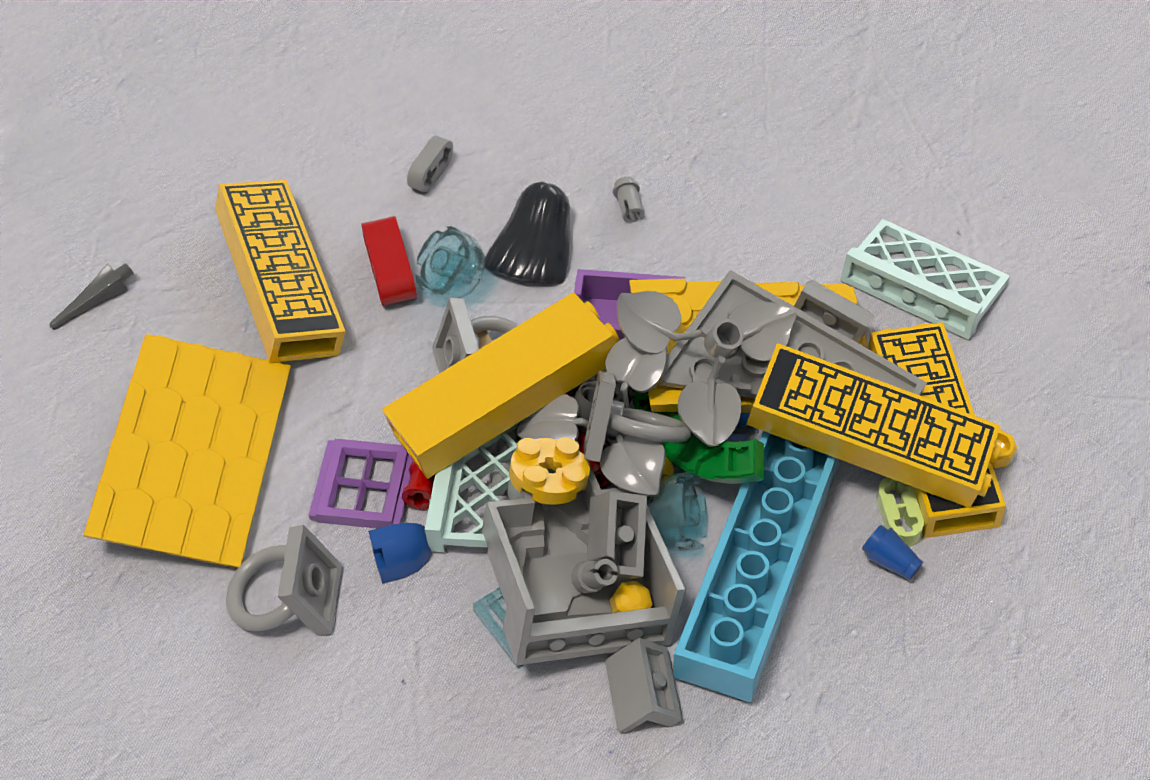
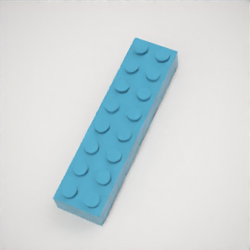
M765 431L762 432L759 439L764 444V480L741 484L674 652L673 666L674 678L752 703L841 461L835 457Z

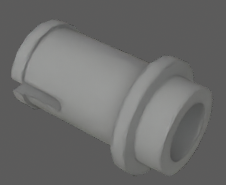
M632 177L619 178L614 183L613 195L619 201L622 218L626 222L638 221L635 211H637L640 219L644 216V209L641 206L638 195L640 186Z

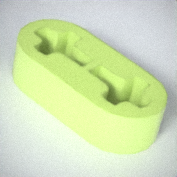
M885 477L880 482L877 494V503L884 526L888 530L892 527L909 547L920 541L924 527V519L914 488ZM895 490L896 494L901 496L900 504L896 503L894 495L889 494V491ZM900 517H904L906 526L912 528L911 531H905L903 526H899Z

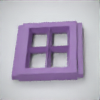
M336 438L335 440H328L308 515L309 519L317 520L318 523L376 529L402 523L406 504L402 500L401 495L404 488L409 485L411 478L409 466L413 459L402 445ZM346 456L366 458L361 479L341 477ZM373 458L394 460L389 482L368 480ZM338 485L359 487L354 510L333 508ZM366 488L387 490L382 513L361 511Z

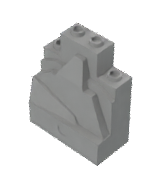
M590 463L587 487L584 491L582 489L577 492L576 499L571 502L556 505L536 502L532 500V493L527 492L523 488L520 493L509 481L507 494L510 500L493 501L486 504L482 532L488 546V557L507 606L503 631L516 666L617 652L637 638L661 646L671 644L685 587L647 505L643 577L624 582L637 581L646 587L650 592L652 600L651 608L612 613L610 598L620 584L624 582L615 581L613 584L604 586L597 592L587 594L579 592L572 583L571 574L573 568L580 562L587 561L590 498L608 491L633 494L621 488L601 490ZM547 469L548 473L556 472L555 470Z

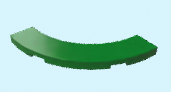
M636 392L633 397L634 408L652 412L648 392ZM653 412L681 421L678 412ZM692 433L691 437L685 442H662L668 460L696 477L728 484L764 480V444L757 439L738 442L724 441L718 446L711 447L704 444Z

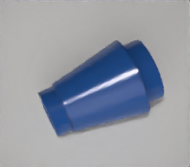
M883 525L878 526L862 548L869 555L867 559L900 576H904L908 580L916 574L923 564V561L918 558L892 527L888 530Z

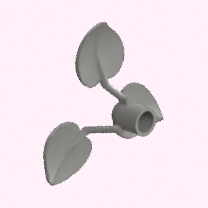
M656 291L621 293L617 300V318L622 333L628 342L641 352L647 354L660 353L666 349L669 339L682 341L698 337L704 338L706 351L716 358L708 378V384L702 381H694L688 384L680 393L677 407L683 424L704 444L711 447L723 443L733 433L741 415V399L736 388L727 383L715 385L717 375L722 364L726 361V357L740 345L742 353L749 359L759 362L770 361L777 343L785 346L788 344L790 332L797 316L796 310L781 304L751 301L738 305L731 311L727 319L718 321L711 329L704 326L700 330L677 334L674 332L681 324V313L678 305L669 296Z
M623 338L610 349L605 362L606 371L614 373L615 382L622 383L620 394L621 401L624 402V408H630L628 399L629 386L636 392L645 393L653 389L660 382L667 365V347L660 353L647 354L639 351L626 338ZM563 394L520 421L517 427V435L522 439L551 438L558 440L567 437L576 441L579 434L577 426L587 428L588 421L584 418H577L580 406L576 399ZM620 432L617 437L605 435V440L609 446L602 451L600 460L601 470L605 477L612 484L627 492L644 496H658L666 456L663 443Z

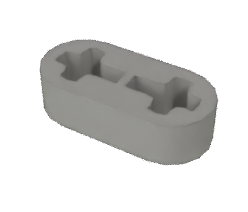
M436 135L433 136L410 166L407 175L408 186L422 192H428L450 162L453 154V142Z

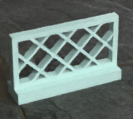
M882 219L858 248L852 247L848 251L840 281L931 323L943 322L946 330L970 340L976 331L978 322L1008 284L1010 276ZM887 234L896 238L898 242L884 243L881 236ZM913 250H922L929 253L930 256L915 257ZM903 251L906 257L891 259L889 253ZM871 254H880L882 259H879ZM953 264L960 267L961 270L947 272L944 265ZM935 266L938 273L923 274L921 267ZM905 268H911L914 274H912V273H910V272H908V271H906V270H904V269H905ZM976 279H987L995 283V285L980 286ZM967 280L970 286L968 288L956 289L953 281ZM934 283H944L946 289ZM976 297L978 303L967 298Z
M519 423L435 474L425 525L428 546L432 552H445L446 545L488 547L482 532L483 520L474 511L489 501H500L496 496L508 489L510 481L509 472L500 463L510 460L517 448V443L513 441L508 433L516 429ZM502 438L510 448L495 458L486 448ZM480 453L488 463L472 472L466 466V461ZM496 468L504 480L489 489L480 479ZM474 484L483 494L467 504L460 497V494ZM467 516L477 525L468 533L454 532L455 524Z

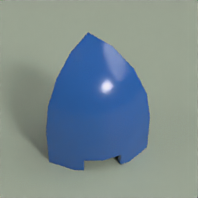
M405 522L368 531L382 584L405 578L418 572L431 557L432 551L428 546L425 526L419 523Z

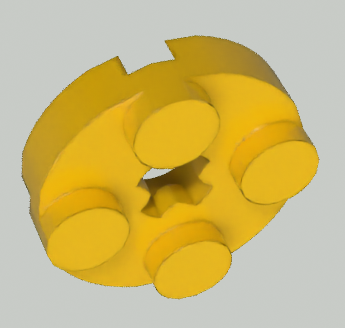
M567 437L558 440L551 438H523L519 440L517 448L511 457L509 478L515 489L521 493L523 488L527 492L532 493V500L552 505L564 504L576 499L577 492L582 489L584 491L587 487L590 473L589 462L587 459H584V454L579 451V444ZM547 469H552V470H555L556 472H555V473H548V470H547Z

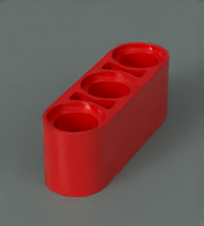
M396 216L361 223L363 238L381 305L386 306L417 299L414 278Z

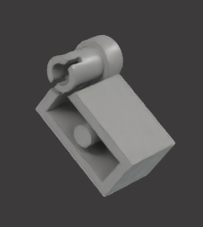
M608 491L590 498L587 561L577 564L571 574L572 583L579 592L585 594L601 590L604 586L613 584L615 581L624 582L643 577L647 496Z

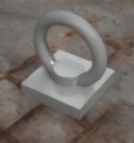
M449 298L432 346L439 373L480 349V341L476 333L490 330L505 334L519 324L496 316H482L470 320L464 298Z
M598 372L583 445L584 459L600 462L605 435L617 437L619 432L643 439L672 443L685 442L691 437L692 432L680 420L653 412L624 408V402L613 400L616 387L614 373Z
M304 525L289 527L287 545L271 546L262 549L250 556L237 569L227 590L226 606L228 613L238 626L250 631H264L275 628L295 614L317 636L332 634L342 564ZM275 561H284L277 596L283 603L266 614L253 615L248 613L243 607L242 595L249 579L263 566Z

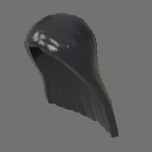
M543 181L529 185L518 198L508 222L483 259L482 266L496 274L506 277L510 276V278L517 280L539 281L541 283L563 282L567 272L570 252V204L564 191L552 183Z

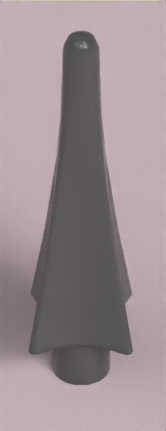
M107 263L77 298L50 322V327L55 329L84 311L128 291L123 282L134 274L131 268L124 263L114 271Z

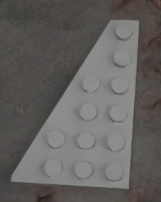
M731 270L686 330V332L700 330L704 326L711 329L718 321L727 319L734 308L745 302H773L797 311L787 347L917 395L922 394L927 384L922 379ZM703 337L678 341L667 356L664 375L657 385L684 389L694 381H702L708 384V378L716 358L706 351ZM739 345L726 357V361L722 364L717 375L715 385L727 383L736 388L739 396L756 398L770 361L759 362L749 359L742 353Z

